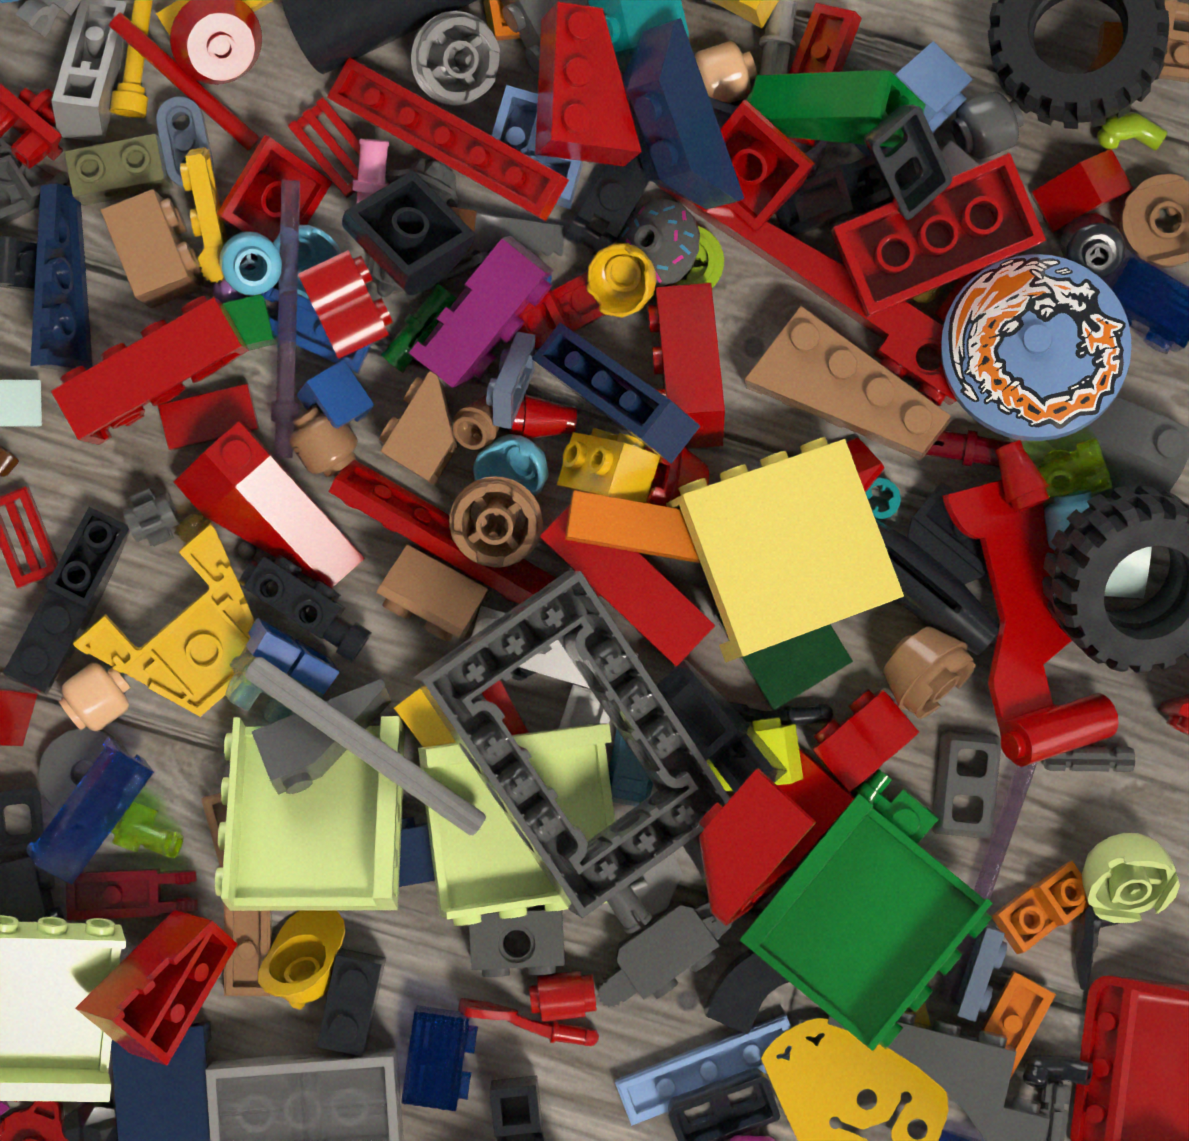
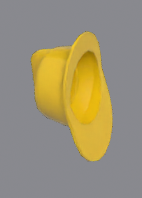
M299 910L286 921L258 970V983L264 992L275 997H282L293 1008L301 1010L306 1003L315 1001L329 990L334 967L333 961L345 935L344 919L337 910Z

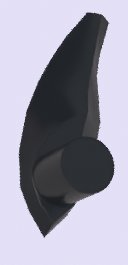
M1091 905L1081 916L1075 941L1077 974L1080 989L1082 990L1087 988L1094 953L1098 947L1100 928L1120 924L1100 919L1094 913Z

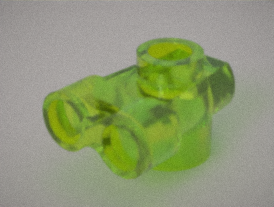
M1097 437L1076 443L1077 449L1071 452L1061 449L1053 450L1043 457L1041 464L1036 466L1050 485L1046 489L1050 498L1066 496L1069 493L1091 489L1092 494L1113 488ZM1058 475L1066 476V478L1063 479H1054V477Z
M124 798L118 813L114 811L109 812L103 830L115 834L111 842L115 845L137 853L140 845H143L145 849L173 859L179 854L184 839L182 834L154 825L158 810Z

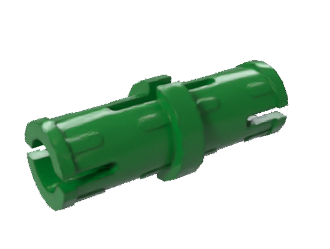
M437 283L436 288L414 315L410 313L404 319L407 324L388 348L381 353L385 360L402 373L405 372L406 367L414 359L409 353L417 342L421 344L425 342L439 323L437 317L446 307L450 309L457 299L439 283Z

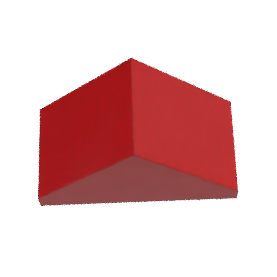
M1109 149L1079 162L1030 194L1051 233L1068 225L1074 218L1088 214L1134 188L1113 150Z

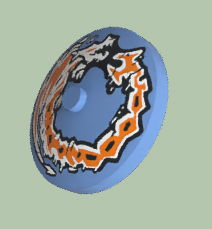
M1028 254L1004 259L974 276L953 301L945 319L941 341V359L945 378L952 394L961 407L974 420L993 432L1006 437L1027 441H1044L1068 436L1099 418L1119 393L1127 375L1131 358L1129 323L1120 301L1110 287L1095 273L1074 261L1043 254Z

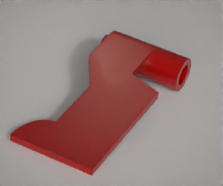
M1002 480L943 495L945 507L955 526L970 538H980L997 606L1000 627L988 686L1001 735V748L1005 756L1017 766L1024 767L1114 736L1119 724L1118 714L1114 704L1106 695L1095 693L1061 705H1053L1044 664L1072 640L1052 617L1047 607L1049 599L1043 594L1042 580L1044 577L1050 576L1043 568L1045 556L1047 553L1054 554V550L1049 547L1047 541L1043 503L1015 513L1012 504H1006Z

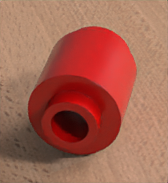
M581 971L537 975L538 985L529 986L532 1014L541 1013L542 1022L586 1017L585 1012L597 1011L593 974L581 975Z

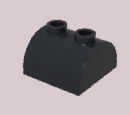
M414 170L347 209L342 218L343 229L407 295L419 294L444 278L464 257L476 235Z

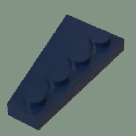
M58 183L41 185L30 366L67 372L84 366L88 370L93 367L81 203L73 197L72 189L69 186Z

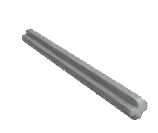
M256 657L251 662L245 672L246 679L462 831L472 836L477 833L486 819L482 811L264 658Z

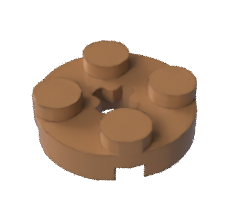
M1176 174L1153 176L1141 182L1123 200L1119 215V230L1123 236L1126 248L1132 253L1137 262L1157 268H1171L1189 261V182L1183 180L1185 179L1184 177ZM1166 209L1168 216L1176 215L1178 223L1171 227V233H1164L1163 228H1157L1155 220L1160 217L1159 210Z

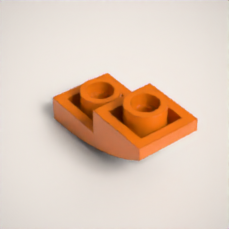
M1069 861L1036 882L991 915L998 928L1005 933L1004 937L1016 954L1025 953L1056 927L1068 924L1089 907L1083 887L1082 874L1075 863Z

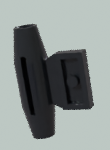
M941 482L912 516L907 537L877 519L875 520L904 597L896 600L928 627L937 629L966 643L969 651L980 655L997 636L1000 625L965 584L985 576L988 572L980 538L973 539L964 535L951 520L942 496L954 493V491Z

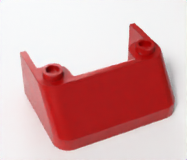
M799 749L803 773L802 780L792 784L776 785L758 768L724 807L716 803L699 822V825L704 829L699 836L710 910L724 926H727L763 902L855 799L851 793L803 749Z

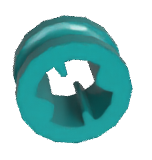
M877 478L866 491L867 499L873 496L871 488L875 486H880V492H883L885 489L888 490L891 499L886 501L887 510L878 512V506L872 510L875 519L882 520L896 513L900 506L901 495L893 482L888 479Z

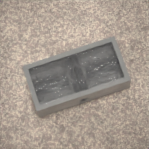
M397 1047L366 1049L363 1056L338 1051L214 1060L206 1069L210 1141L404 1140Z

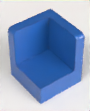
M344 359L306 381L297 394L306 410L318 404L336 429L353 419L356 422L360 421L375 406Z

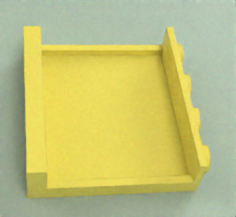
M826 437L813 440L800 446L802 454L788 458L786 450L761 459L762 467L748 472L746 464L734 467L719 474L721 482L709 486L705 478L693 481L679 487L681 496L666 503L667 507L670 508L680 506L730 640L719 645L725 663L904 597L845 439L828 444Z

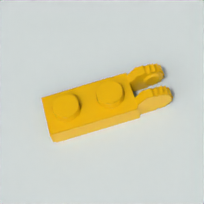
M203 147L191 149L185 156L186 163L180 164V171L185 191H193L196 205L195 209H190L193 233L195 237L202 236L204 249L198 257L199 267H202L203 277H206L211 283L213 281L218 283L219 280H223L219 260L220 252L227 242V234L224 222L217 215L221 205L209 149Z

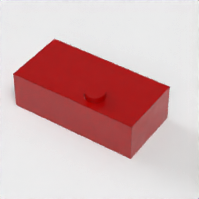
M1010 153L953 176L951 184L909 220L899 213L894 202L835 226L831 231L866 318L1046 241Z
M569 505L539 537L574 571H581L597 597L601 596L664 657L677 667L716 625L640 553L565 540Z

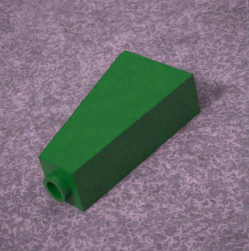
M886 70L757 75L753 91L750 92L747 101L786 137L866 145L864 141L865 135L899 106L915 105L921 107L923 113L926 106L891 71ZM901 127L880 146L894 148L900 143L904 136Z

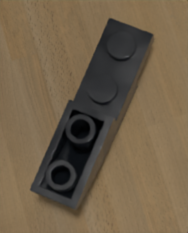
M91 507L87 509L45 586L47 592L3 671L5 676L47 696L67 657L71 659L76 649L73 645L74 640L85 632L108 585L130 533L126 524Z

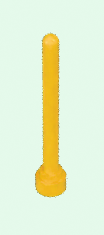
M134 0L131 22L148 36L153 0ZM129 44L127 47L123 83H118L117 91L112 92L109 111L123 117L145 118L149 99L144 95L145 88L141 86L145 58Z

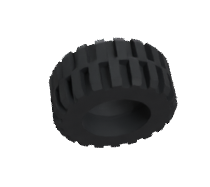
M998 0V2L992 3L989 15L990 30H988V40L994 71L999 77V83L1006 95H1011L1025 114L1032 111L1037 114L1038 121L1050 126L1053 120L1064 122L1065 129H1078V123L1091 122L1093 128L1105 125V118L1114 114L1119 119L1131 111V104L1136 100L1142 102L1151 92V84L1154 80L1159 79L1164 67L1169 36V11L1165 8V0H1098L1108 5L1118 14L1123 27V41L1119 52L1109 63L1095 71L1083 74H1068L1049 67L1041 60L1035 48L1034 32L1038 20L1048 9L1064 0Z
M1127 486L1111 490L1110 498L1105 499L1099 494L1087 501L1089 508L1082 513L1076 509L1066 518L1070 525L1064 532L1057 530L1051 541L1056 547L1054 554L1047 553L1045 556L1043 568L1050 576L1044 577L1042 580L1043 594L1049 599L1047 607L1052 617L1067 636L1090 659L1098 664L1105 663L1112 670L1125 672L1130 667L1135 673H1149L1152 671V665L1157 664L1163 670L1176 665L1175 658L1183 654L1189 658V505L1168 491L1158 492L1155 488L1149 486H1138L1135 488V493ZM1151 546L1168 547L1170 554L1169 571L1164 584L1157 594L1145 604L1132 610L1121 612L1105 610V588L1110 575L1117 565L1128 555L1140 549Z

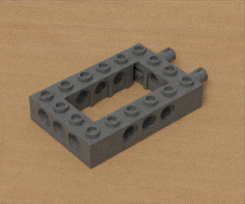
M581 571L565 572L413 678L571 912L583 919L607 901L627 934L639 930L640 926L636 920L646 925L652 916L647 912L629 884L682 846L699 870L701 877L705 878L699 836L704 829L699 825V822L716 803L724 807L730 800V797ZM556 640L560 642L658 790L588 841L580 828L569 822L555 801L558 795L554 789L543 783L528 759L532 756L528 750L516 743L502 722V719L505 718L502 711L494 703L486 701L482 695L483 691L497 681L506 682L513 676L510 672L536 654H546L552 650L550 644Z

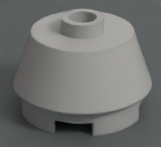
M462 11L441 13L430 19L420 29L414 40L411 52L413 74L421 89L432 99L448 105L466 104L482 96L494 84L499 67L500 48L491 29L478 17Z

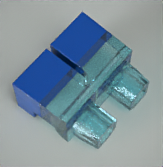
M257 617L248 632L251 638L239 657H235L230 663L235 674L225 694L231 703L244 710H250L261 692L270 696L245 677L247 668L256 657L264 658L319 698L323 697L340 671L330 657L298 639L294 640L289 634ZM272 697L261 714L271 724L296 713Z

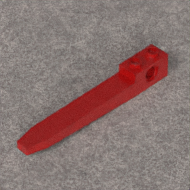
M658 185L660 189L692 212L884 339L874 354L882 360L880 364L901 380L906 376L920 385L917 391L935 405L940 406L943 401L951 405L957 401L949 388L942 366L941 341L944 326L906 301L866 318L846 267L769 222H766L756 232L727 204L705 209ZM928 347L936 352L939 359L936 370L927 371L918 365L916 353L919 348Z

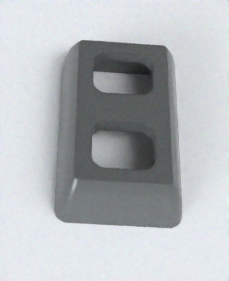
M949 730L941 733L933 802V813L939 817V820L931 828L935 834L988 839L992 836L1001 756V739L999 736ZM961 749H975L986 752L987 763L984 776L969 777L961 776L957 773L958 752ZM956 795L979 796L982 799V813L979 822L966 823L953 820V799Z

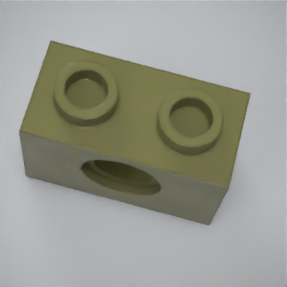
M156 134L64 151L73 197L84 206L132 197L152 189L156 192L173 189L172 180L165 166L161 140Z

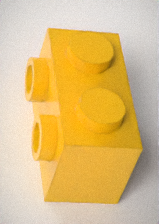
M593 428L591 435L573 432L570 443L566 446L563 453V465L556 485L573 491L646 503L660 455L644 450L645 444L637 438L619 433L616 435L597 428Z

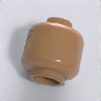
M316 406L308 409L293 421L297 429L291 434L289 444L310 473L320 474L323 472L326 477H329L346 467L356 458L353 451L358 444V439L348 424L338 429L334 428L323 411L319 412Z

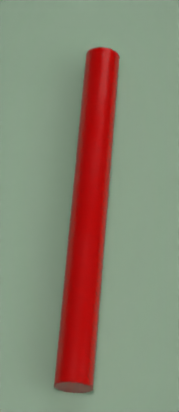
M121 12L112 19L108 25L189 99L194 101L200 109L247 151L252 149L260 139L255 132L197 80L186 74L176 61Z

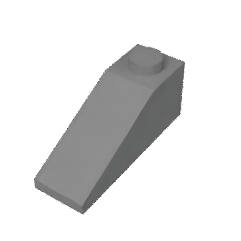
M82 0L79 3L52 98L56 128L62 135V138L104 143L112 114L109 111L111 94L113 91H116L123 38L108 25L119 12L127 16V2L116 0Z

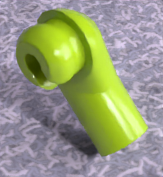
M1129 112L1119 119L1116 115L1107 117L1105 125H1101L1102 129L1097 133V141L1103 147L1112 150L1119 146L1121 140L1134 138L1156 151L1165 139L1168 131L1138 113Z

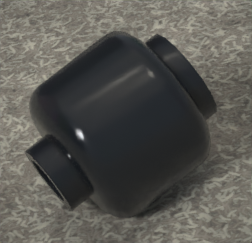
M1091 213L1074 218L1065 227L1061 236L1060 249L1065 259L1088 268L1103 279L1112 275L1120 267L1125 257L1126 244L1121 232L1108 217Z

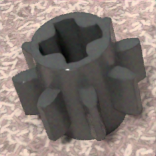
M148 488L130 496L133 507L124 510L123 514L136 542L147 538L150 546H157L174 538L170 528L179 525L180 519L167 492L156 496L154 489Z

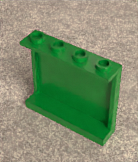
M858 794L745 932L740 941L873 1051L878 1044L886 1049L903 1029L897 1021L908 1007L916 1012L933 991L927 984L939 970L942 974L946 975L963 954L957 947L966 935L969 934L975 939L992 919V916L986 912L992 905V902L988 898L984 899L877 812L873 808L874 805Z

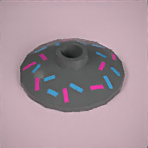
M668 199L651 200L639 206L631 213L617 239V243L636 245L649 257L656 271V289V287H667L680 281L692 268L699 252L700 232L695 217L682 204ZM654 234V242L647 247L648 239Z

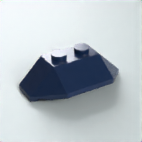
M679 18L643 31L622 76V81L642 151L639 154V158L647 180L705 209L744 199L682 19Z

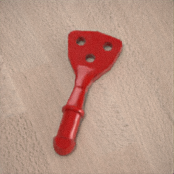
M461 998L459 1001L458 1011L466 1017L506 1020L526 1031L548 1038L550 1043L563 1042L592 1047L599 1040V1034L593 1028L560 1024L556 1020L552 1021V1023L531 1020L518 1014L519 1011L514 1008L469 998Z

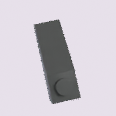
M379 679L325 702L366 730L391 703V699L383 679ZM297 714L252 731L269 779L278 795L284 792L295 794L306 790L313 784V780L322 777L347 750Z

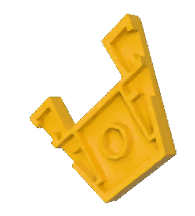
M211 522L179 549V553L209 585V588L142 647H136L106 614L73 642V645L85 654L89 653L109 664L114 670L127 674L148 686L152 691L199 717L246 678L245 672L256 658L246 646L251 638L248 632L254 624L255 618L238 583L219 535Z

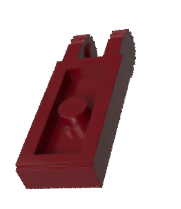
M160 868L68 872L65 874L67 920L157 917L162 915V913H170L174 910L180 912L198 910L197 899H192L191 897H179L161 901V884H190L197 881L196 870L160 872Z

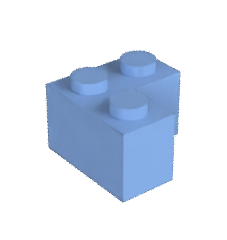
M934 41L895 74L900 81L926 104L924 115L932 133L966 101L967 98L961 92L973 80ZM854 144L865 156L871 155L867 145Z
M506 85L491 136L569 179L556 205L570 209L582 171L583 161L535 155L538 94Z

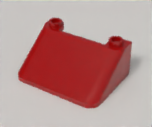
M1114 975L1099 977L1091 984L1088 991L1080 1060L1093 1064V1075L1088 1086L1076 1084L1070 1133L1071 1141H1189V985Z

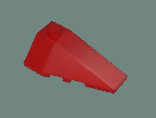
M238 421L174 481V484L204 517L276 558L279 554L302 568V573L316 581L320 580L331 588L365 559L243 421Z

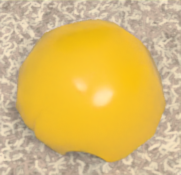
M614 243L599 250L588 265L587 292L597 301L601 313L624 318L641 310L653 296L657 282L656 271L649 257L636 245Z

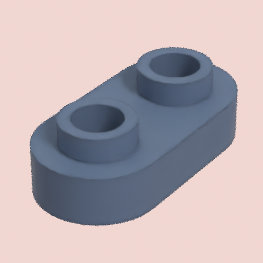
M181 96L166 100L157 112V128L167 173L176 185L184 189L180 164L186 163L185 156L191 149L203 147L209 149L214 171L210 142L204 115L194 101ZM180 116H187L190 119L189 126L184 130H177L174 126L176 119Z

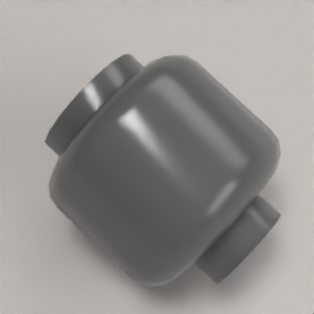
M995 91L963 103L957 109L956 119H953L951 122V129L959 148L977 159H985L1016 145L1019 138V127L1023 126L1024 119L1019 105L1014 100L1008 102L1001 93Z

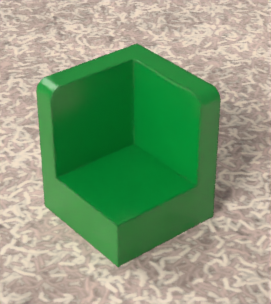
M262 295L223 303L249 351L279 343L278 338L272 331L266 301Z

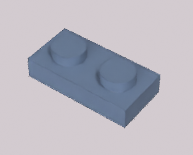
M517 332L511 348L503 349L499 363L498 379L491 378L486 396L487 405L493 406V426L512 428L535 371V361L532 360L535 355V335Z
M986 925L974 939L951 1008L957 1016L974 1022L978 1012L985 1013L989 1006L993 987L988 985L993 967L997 969L1001 967L1007 951V942L1002 941L1005 933L996 927Z

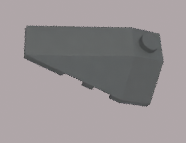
M1118 397L1114 399L1099 418L1083 429L1068 436L1046 440L1066 459L1065 461L1072 468L1086 477L1106 499L1111 497L1112 489L1125 486L1134 493L1135 488L1138 486L1153 487L1158 492L1164 490L1170 492L1182 474L1189 458V427Z

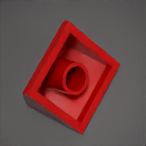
M744 100L720 129L744 195V199L727 205L757 232L803 185L815 163L747 100Z
M264 135L218 210L217 215L226 225L239 233L245 231L258 232L273 243L279 233L288 227L308 224L333 182L274 139Z

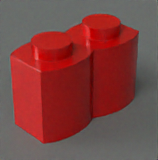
M349 250L298 273L338 359L389 335L385 326L393 323L382 297L373 301L365 284L373 281V278L362 255L352 258Z
M870 689L865 690L848 705L852 713L845 720L838 724L833 718L813 735L817 743L811 750L848 792L861 784L919 733V730L890 696L881 689L875 694Z

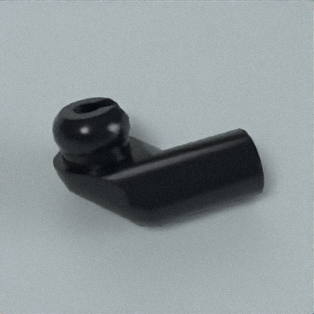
M1033 1055L1024 1063L1026 1070L1023 1073V1080L1027 1085L1040 1089L1047 1086L1048 1077L1088 1086L1093 1075V1064L1066 1056Z

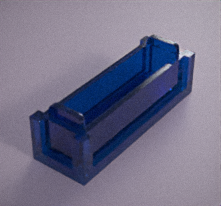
M109 737L103 743L104 750L35 844L31 842L26 848L27 853L36 866L71 885L154 773L143 757L138 754L132 757L125 753Z

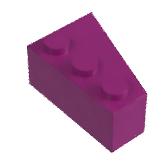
M512 236L502 238L467 280L465 289L450 309L446 307L437 317L439 323L425 342L422 344L417 342L409 353L452 388L473 378L474 375L481 379L496 361L497 357L492 354V351L501 339L508 343L524 324V321L519 316L527 305L531 303L536 307L548 293L552 284L547 279L554 270Z

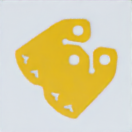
M924 1002L916 1012L912 1010L911 1013L916 1014L914 1022L931 1026ZM816 1018L792 1027L777 1037L766 1048L761 1057L797 1141H868L842 1128L833 1129L829 1123L830 1119L838 1117L841 1122L862 1130L889 1121L901 1100V1093L904 1091L909 1092L912 1099L909 1103L905 1104L891 1130L892 1140L939 1141L949 1112L947 1092L919 1067L889 1048L884 1049L878 1044L872 1051L848 1030L829 1025L828 1019ZM824 1033V1037L817 1046L806 1039L807 1036L815 1038L818 1034ZM788 1046L792 1047L789 1060L776 1058L778 1054H784ZM863 1089H870L877 1096L876 1105L872 1109H862L857 1103V1096ZM914 1119L923 1120L928 1129L925 1137L919 1140L910 1137L907 1130L908 1124Z

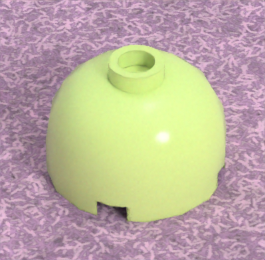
M1121 833L1110 836L1098 843L1087 855L1082 871L1083 887L1089 905L1093 907L1094 913L1100 919L1113 923L1142 920L1140 913L1148 911L1153 907L1156 914L1163 911L1176 898L1180 887L1175 866L1168 852L1151 837L1139 833Z

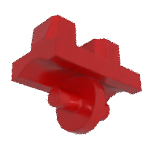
M0 83V138L11 127L22 134L11 146V152L28 169H31L46 156L54 161L63 152V149L59 146L62 135L53 128L56 126L52 109L54 93L50 89H45L38 95H35L26 87L17 98Z

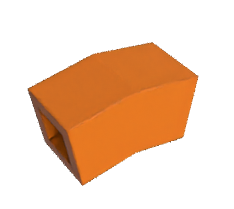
M1104 21L1100 26L1098 50L1088 72L1105 66L1117 55L1123 41L1122 23Z

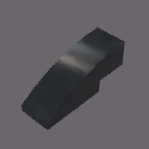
M893 147L882 149L883 154H887ZM869 155L853 163L838 165L806 179L803 185L776 213L781 229L794 237L869 211L893 200L872 156ZM912 158L895 173V180L899 188H902L917 175Z
M683 660L656 685L705 761L714 765L734 793L738 791L758 768L774 783L787 772V769L744 718L688 661Z

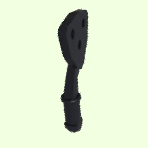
M729 702L746 722L780 717L781 726L790 724L799 726L827 723L834 715L833 709L825 703L795 708L786 706L782 710L762 711L749 708L746 704Z

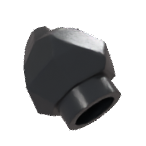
M110 1097L109 1102H82L71 1113L64 1116L61 1125L63 1136L69 1141H118L115 1099Z

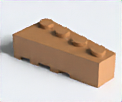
M800 306L745 378L746 389L761 395H767L799 411L808 412L826 420L828 423L861 434L867 439L920 461L948 426L951 418L948 413L802 306Z

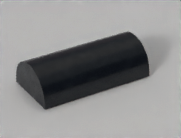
M281 0L288 24L298 45L310 64L321 74L328 73L344 65L349 57L355 60L423 27L430 19L441 13L456 11L477 1Z

